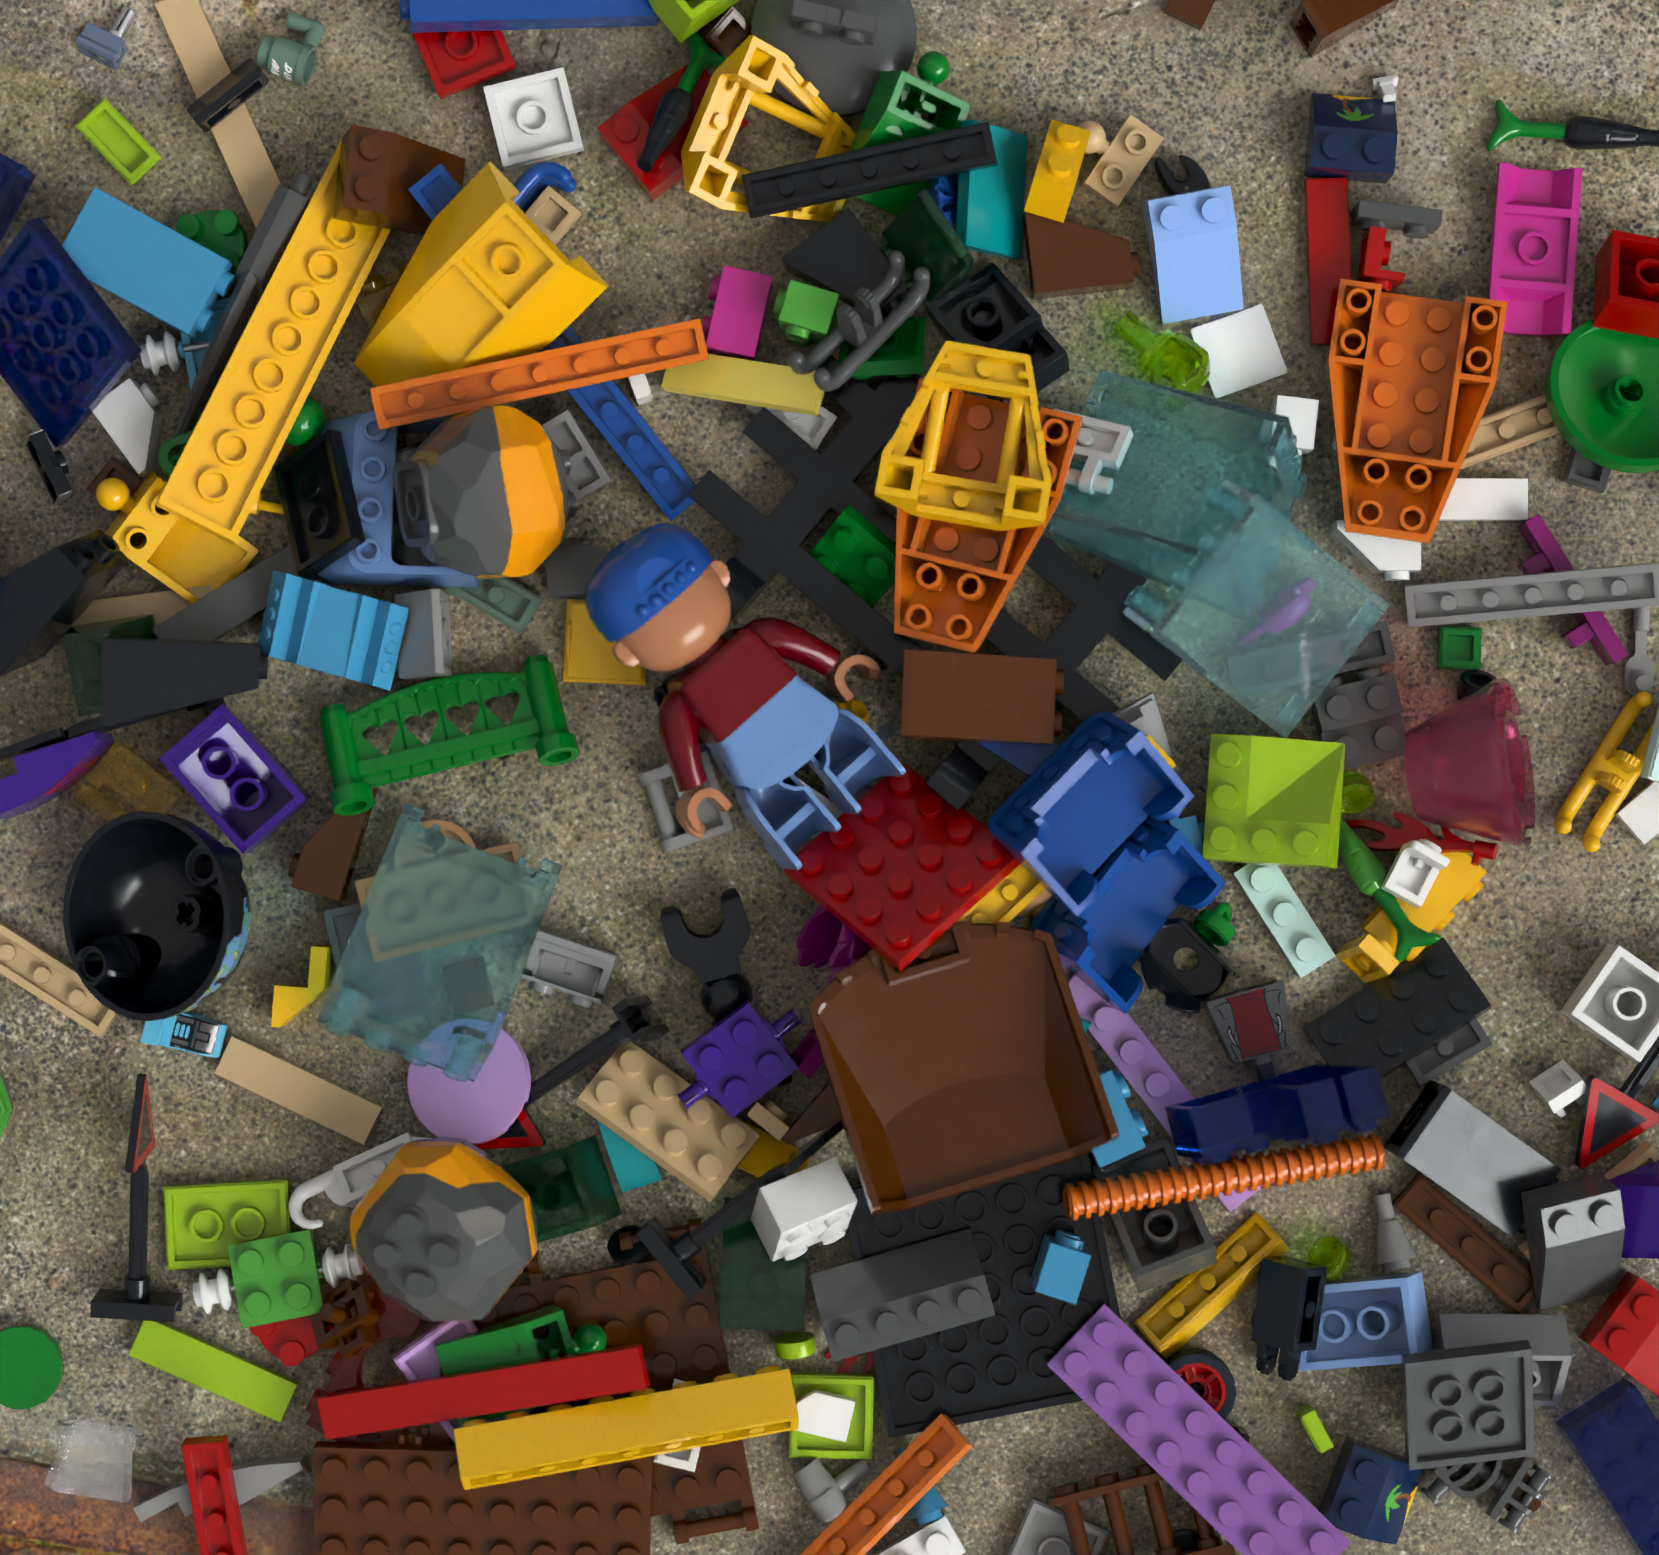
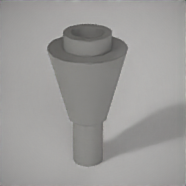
M1390 1193L1374 1196L1379 1219L1377 1224L1376 1266L1385 1265L1386 1272L1411 1268L1409 1260L1417 1258L1400 1222L1395 1218Z

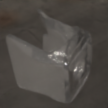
M73 1415L55 1420L61 1440L43 1485L57 1493L128 1502L131 1499L132 1451L141 1442L144 1433L134 1428L131 1424L120 1425L87 1420Z

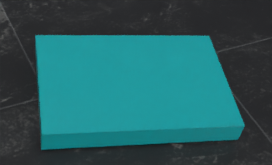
M973 119L962 121L961 127L984 122ZM990 125L997 166L959 174L955 246L1009 260L1021 259L1028 135Z

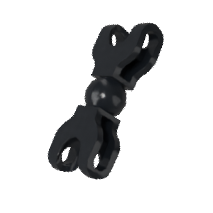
M735 887L726 889L721 894L723 921L719 928L710 934H697L689 930L683 920L681 911L677 907L668 906L661 909V921L670 954L677 961L692 967L697 972L700 984H703L700 991L701 1005L705 1012L713 1018L712 1025H715L746 1000L751 1004L753 1001L752 987L749 981L740 974L741 968L738 960L741 950L748 941L750 926L740 894ZM792 1074L778 1085L790 1084L792 1082Z

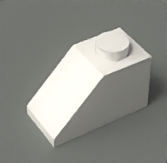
M129 378L89 408L136 472L146 478L155 469L163 418L155 406L161 402L146 382L140 386Z
M1337 520L1331 524V533L1373 574H1384L1385 581L1410 580V574L1421 570V543L1348 533L1344 529V520Z

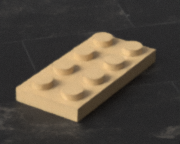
M629 1042L625 1046L620 1044L579 1095L575 1104L711 1203L755 1145L760 1134L738 1118H731L723 1107L706 1095L687 1109L677 1094H680L691 1084L633 1042Z

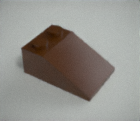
M351 125L342 137L333 219L424 235L432 219L408 189L440 163L446 167L461 188H463L466 159L393 132Z

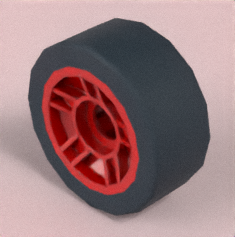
M1199 1348L1182 1349L1168 1357L1164 1362L1188 1385L1193 1382L1202 1384L1203 1387L1199 1392L1200 1397L1225 1420L1233 1409L1237 1393L1234 1377L1224 1361L1211 1351Z

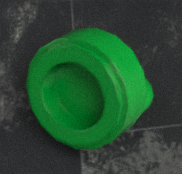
M1228 902L1219 903L1213 911L1202 909L1193 921V925L1216 946H1227L1236 934L1234 926L1230 923L1232 908Z

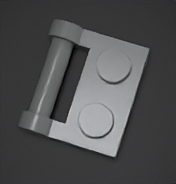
M708 751L702 752V763L707 779L703 784L707 788H713L721 792ZM669 764L637 775L640 786H645L663 838V841H660L663 854L734 830L728 810L726 812L718 811L711 801L705 798L699 803L697 808V816L701 823L705 825L704 839L691 836L689 833L679 835L661 780L672 777L679 798L684 791L679 792Z

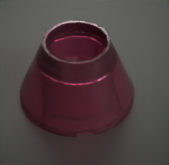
M1506 678L1494 679L1408 730L1405 737L1404 757L1410 798L1415 813L1421 821L1519 847L1527 846L1532 841V838L1525 837L1526 829L1535 828V790L1527 735L1521 736L1515 716L1522 715L1515 691Z

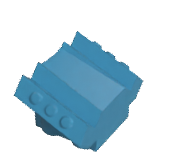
M273 570L258 641L260 652H267L268 656L391 691L409 608Z

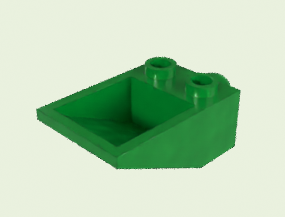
M937 51L925 53L917 64L919 78L902 70L881 71L850 151L961 128L962 121H965L971 104L935 87L944 82L950 73V63L946 56ZM921 113H929L927 122L921 119ZM931 180L854 197L908 221L929 188Z
M552 1304L479 1329L476 1332L434 1345L442 1374L448 1375L604 1350L607 1336L599 1325L586 1323L576 1330L574 1337H571L563 1310ZM546 1325L545 1335L541 1338H535L533 1329ZM536 1407L479 1415L467 1418H460L456 1420L458 1426L460 1427L463 1426L465 1422L470 1420H488L508 1415L510 1413L520 1412Z

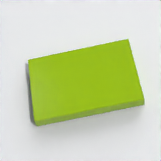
M290 1179L163 1186L167 1270L231 1267L227 1246L292 1233V1218L288 1208L291 1197Z

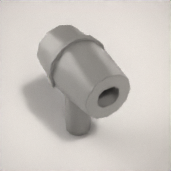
M816 1458L793 1474L808 1502L807 1506L812 1508L822 1522H829L837 1518L849 1506V1502L843 1492L872 1471L865 1460L860 1459L845 1471L833 1477L820 1460Z

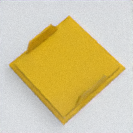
M567 599L563 682L646 686V668L639 664L628 666L616 659L612 649L615 642L606 641L596 629L589 617L585 600Z

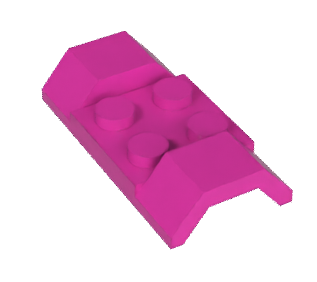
M1498 163L1487 289H1489L1488 299L1508 302L1503 334L1532 337H1553L1571 334L1582 168L1549 171L1523 169L1510 163Z

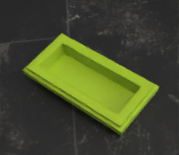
M106 98L102 99L75 125L131 186L162 159Z

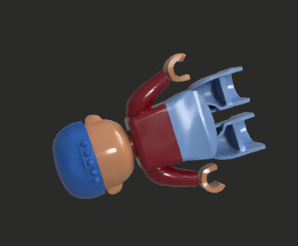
M660 523L642 529L629 539L618 544L598 565L586 585L585 604L589 617L596 629L606 641L615 642L612 647L613 655L621 663L628 666L639 664L648 670L656 672H673L682 667L684 668L669 682L667 687L668 694L663 699L658 711V730L677 788L679 792L684 791L677 801L676 817L687 833L704 839L705 825L701 823L697 816L699 803L707 798L718 811L724 812L733 806L728 798L719 790L707 788L703 784L707 779L702 763L699 735L710 749L721 773L734 786L736 800L746 819L763 839L762 844L782 869L799 870L803 865L793 851L818 832H837L842 827L807 785H802L794 775V772L808 763L823 781V790L842 813L857 814L862 809L853 797L862 788L882 776L901 777L906 773V770L863 720L850 711L837 708L836 704L803 681L783 659L801 664L822 675L826 674L827 686L839 703H847L854 697L845 684V675L850 667L856 670L859 678L862 680H881V670L877 662L871 657L862 654L840 656L839 650L817 636L780 618L764 617L755 619L742 628L730 629L722 635L729 624L731 616V600L726 589L730 582V572L727 566L722 561L712 560L713 557L703 543L689 531L678 525Z

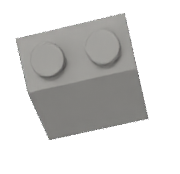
M428 589L394 595L395 604L409 608L395 671H399V678L403 680H416L454 675L449 595L441 589Z

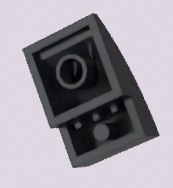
M991 263L926 306L927 313L945 341L1030 355L1037 392L1070 371L1067 352L1043 326L1041 315L994 263ZM985 394L988 399L1010 404V398Z

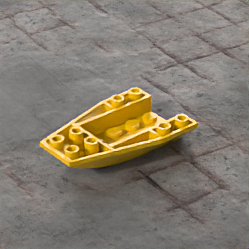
M490 161L432 220L356 357L354 364L378 387L533 354L551 344L609 285L580 255L570 261L513 202V199L520 192Z

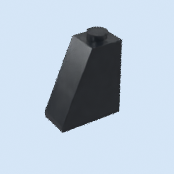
M848 208L782 257V265L788 272L813 286L838 293L840 301L854 308V293L861 287L871 291L884 277L888 269V260ZM902 279L895 290L880 305L881 314L883 313L885 317L908 294V287Z

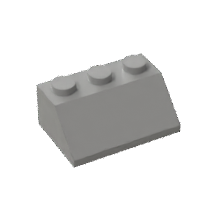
M1454 1312L1439 1314L1434 1335V1351L1528 1340L1532 1348L1534 1406H1559L1572 1359L1565 1315H1548L1545 1313L1533 1315L1505 1313L1464 1314Z

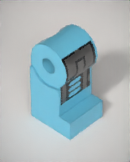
M187 1011L166 1019L145 1021L140 1042L218 1058L220 1057L228 1024Z

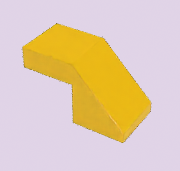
M311 946L308 986L294 984L274 985L271 1027L280 1028L286 1026L331 987L333 963L331 946Z

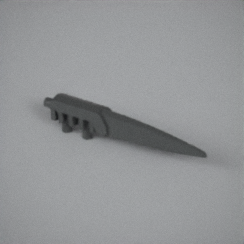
M298 171L290 189L278 184L237 268L232 284L234 291L203 358L174 437L194 429L273 271L311 200L305 195L314 179L312 176ZM182 448L172 451L171 457L178 454Z

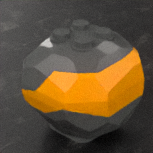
M504 405L457 413L445 418L404 462L397 463L394 467V488L400 528L405 544L408 547H420L423 556L435 564L480 579L509 578L532 574L563 541L566 523L577 512L576 498L571 491L567 492L566 475L571 470V460L568 452L565 449L561 450L555 445L539 422L516 408Z
M443 1137L415 1140L406 1143L397 1151L365 1193L350 1217L352 1247L379 1289L385 1296L425 1321L482 1320L527 1266L538 1249L537 1217L528 1193L492 1157L466 1139Z

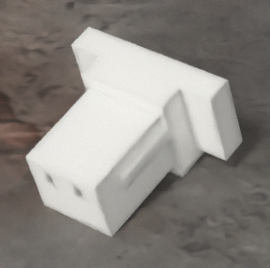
M1391 75L1373 78L1372 89L1378 90L1383 103L1396 101L1395 86L1398 84V76Z

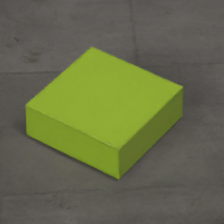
M1309 1403L1297 1408L1295 1413L1314 1448L1321 1452V1454L1333 1448L1334 1445L1314 1408Z

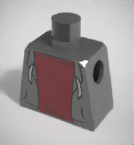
M1282 980L1269 981L1210 997L1202 1001L1230 1062L1239 1063L1248 1060L1254 1082H1261L1279 1076L1273 1053L1290 1048L1286 993Z

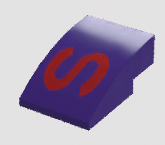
M91 732L13 757L18 773L0 779V819H10L31 811L71 788L104 757L114 744L113 735Z

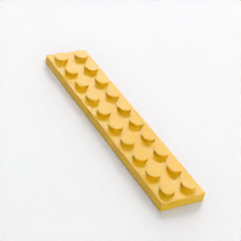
M342 139L338 143L307 208L155 504L230 544L236 541L391 230L333 219Z

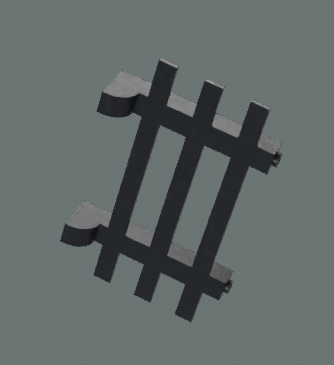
M831 354L817 369L825 368L831 373L838 366V360ZM918 374L904 378L888 375L875 391L862 380L850 377L838 389L830 392L825 391V394L851 415L852 419L822 454H819L768 409L762 407L742 433L799 480L767 518L711 470L704 475L688 494L691 499L744 543L737 554L725 563L730 572V582L726 589L731 600L730 620L734 624L773 578L780 573L903 678L904 649H922L906 636L895 634L894 626L815 560L801 546L832 509L840 515L848 505H851L896 544V518L858 487L855 482L893 437L904 413L914 400L918 382L921 378ZM1044 534L1041 535L1026 565L1074 604L1075 607L1044 643L1002 608L985 637L988 642L1005 656L1057 659L1056 669H1064L1063 695L1055 694V698L1083 722L1097 712L1107 711L1114 713L1120 709L1076 672V669L1107 633L1163 681L1167 680L1187 656L1130 608L1132 603L1151 582L1145 577L1148 570L1139 561L1130 555L1126 560L1118 555L1103 574L1096 579ZM959 742L928 778L925 785L933 789L937 795L950 803L953 808L959 810L999 760L1022 780L1026 781L1029 776L976 742Z

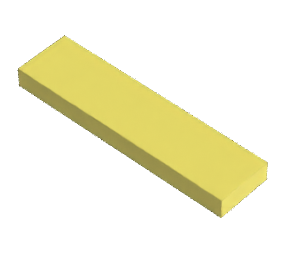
M708 354L709 360L666 369L661 387L666 392L818 416L825 393L815 384L813 378L815 370L809 374L800 375L794 373L789 366Z

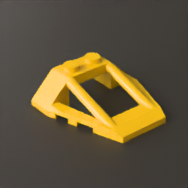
M749 35L713 73L683 144L681 158L685 191L717 209L749 213L745 194L730 190L734 182L743 186L741 175L753 172L726 160L748 105L821 138L822 142L815 159L850 152L856 134L837 112H832L818 96L820 92L813 84L802 78L794 68L795 63L787 54L756 36ZM777 79L815 117L765 93H771ZM846 198L771 214L770 216L829 223L840 214Z
M946 340L924 378L921 388L910 407L904 413L893 437L888 441L882 452L874 496L916 517L984 529L1004 531L1045 525L1052 480L1047 463L1044 432L1040 422L1039 403L1031 356ZM950 388L1010 398L996 484L935 473ZM930 402L920 459L905 457ZM1024 418L1029 478L1014 476Z

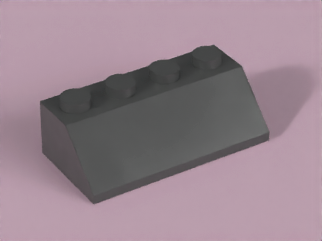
M971 1228L810 1274L821 1323L833 1362L996 1315Z

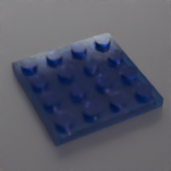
M39 216L25 223L0 257V375L41 429L46 432L54 446L59 447L69 442L142 350Z

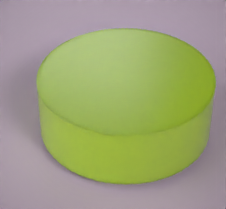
M811 1332L787 1333L777 1336L773 1340L775 1356L780 1359L805 1358L816 1351L815 1335Z

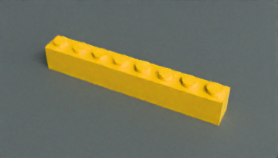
M768 1366L756 1370L755 1375L738 1377L737 1374L733 1373L724 1374L714 1378V1382L697 1385L695 1381H685L673 1385L672 1390L656 1393L654 1389L638 1390L632 1392L628 1398L614 1400L611 1396H602L588 1402L589 1405L573 1408L570 1404H558L549 1407L546 1413L530 1415L526 1411L514 1412L506 1415L505 1420L490 1423L486 1419L467 1421L463 1424V1428L453 1429L464 1490L797 1430L799 1429V1415L790 1368L780 1370L778 1366Z

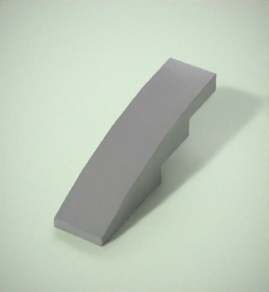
M307 1455L268 1457L232 1464L239 1506L302 1471L310 1462ZM187 1479L181 1480L139 1501L133 1507V1510L140 1523L177 1502L185 1517L193 1513Z

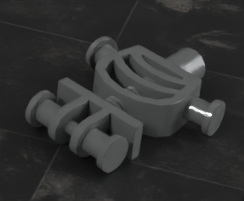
M1520 1457L1508 1477L1500 1473L1503 1460L1492 1461L1490 1466L1488 1463L1479 1462L1431 1468V1471L1438 1478L1427 1489L1423 1486L1420 1490L1440 1507L1442 1505L1440 1500L1450 1489L1462 1498H1474L1492 1486V1488L1499 1490L1485 1513L1496 1520L1508 1502L1512 1505V1508L1504 1520L1499 1518L1498 1522L1517 1535H1520L1521 1531L1518 1529L1526 1516L1532 1518L1534 1512L1528 1509L1533 1498H1536L1542 1502L1544 1496L1541 1495L1549 1480L1554 1482L1556 1478L1534 1464L1532 1469L1535 1472L1527 1484L1523 1483L1521 1480L1532 1465V1462L1524 1457ZM1462 1466L1464 1469H1466L1458 1476L1452 1479L1448 1478L1450 1475L1458 1471ZM1475 1476L1481 1478L1478 1484L1470 1488H1460V1486L1466 1484ZM1517 1487L1526 1492L1520 1502L1511 1497Z

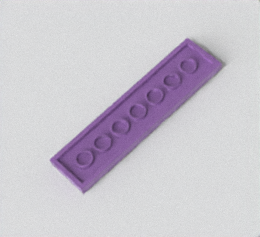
M1104 1303L1046 1363L1052 1371L1242 1555H1340L1351 1543Z

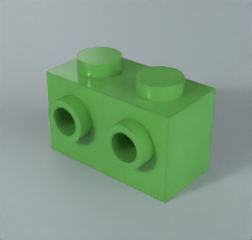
M790 279L787 290L779 289L773 313H775L774 320L779 322V332L786 335L785 341L801 347H809L810 342L820 343L833 328L839 308V294Z

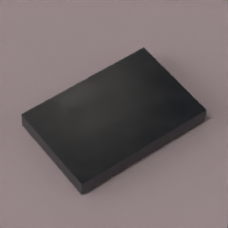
M329 429L274 467L297 574L299 577L310 579L365 542L341 432Z

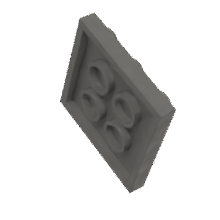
M1528 1340L1402 1355L1405 1455L1409 1471L1534 1456L1532 1348Z

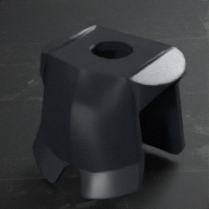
M1182 917L1166 920L1156 936L1144 949L1145 953L1140 957L1142 973L1150 990L1157 989L1158 992L1165 996L1167 1007L1183 1013L1198 1014L1201 1008L1199 1001H1203L1215 993L1224 983L1228 972L1233 976L1237 974L1232 963L1189 920ZM1180 948H1191L1197 954V964L1190 971H1181L1174 964V954Z

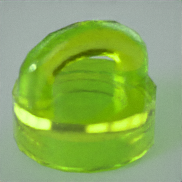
M1345 772L1343 774L1341 812L1358 813L1371 806L1375 799V794L1369 778L1359 773Z
M1325 1236L1312 1244L1307 1255V1262L1327 1267L1326 1281H1334L1347 1270L1350 1262V1252L1348 1247L1335 1237Z

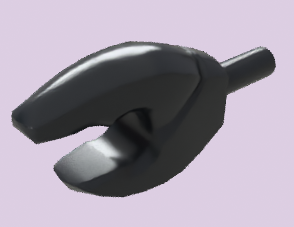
M1179 155L1180 163L1188 174V179L1181 182L1174 177V173L1168 169L1160 157L1154 160L1157 176L1168 195L1211 188L1209 179L1202 167L1186 155Z

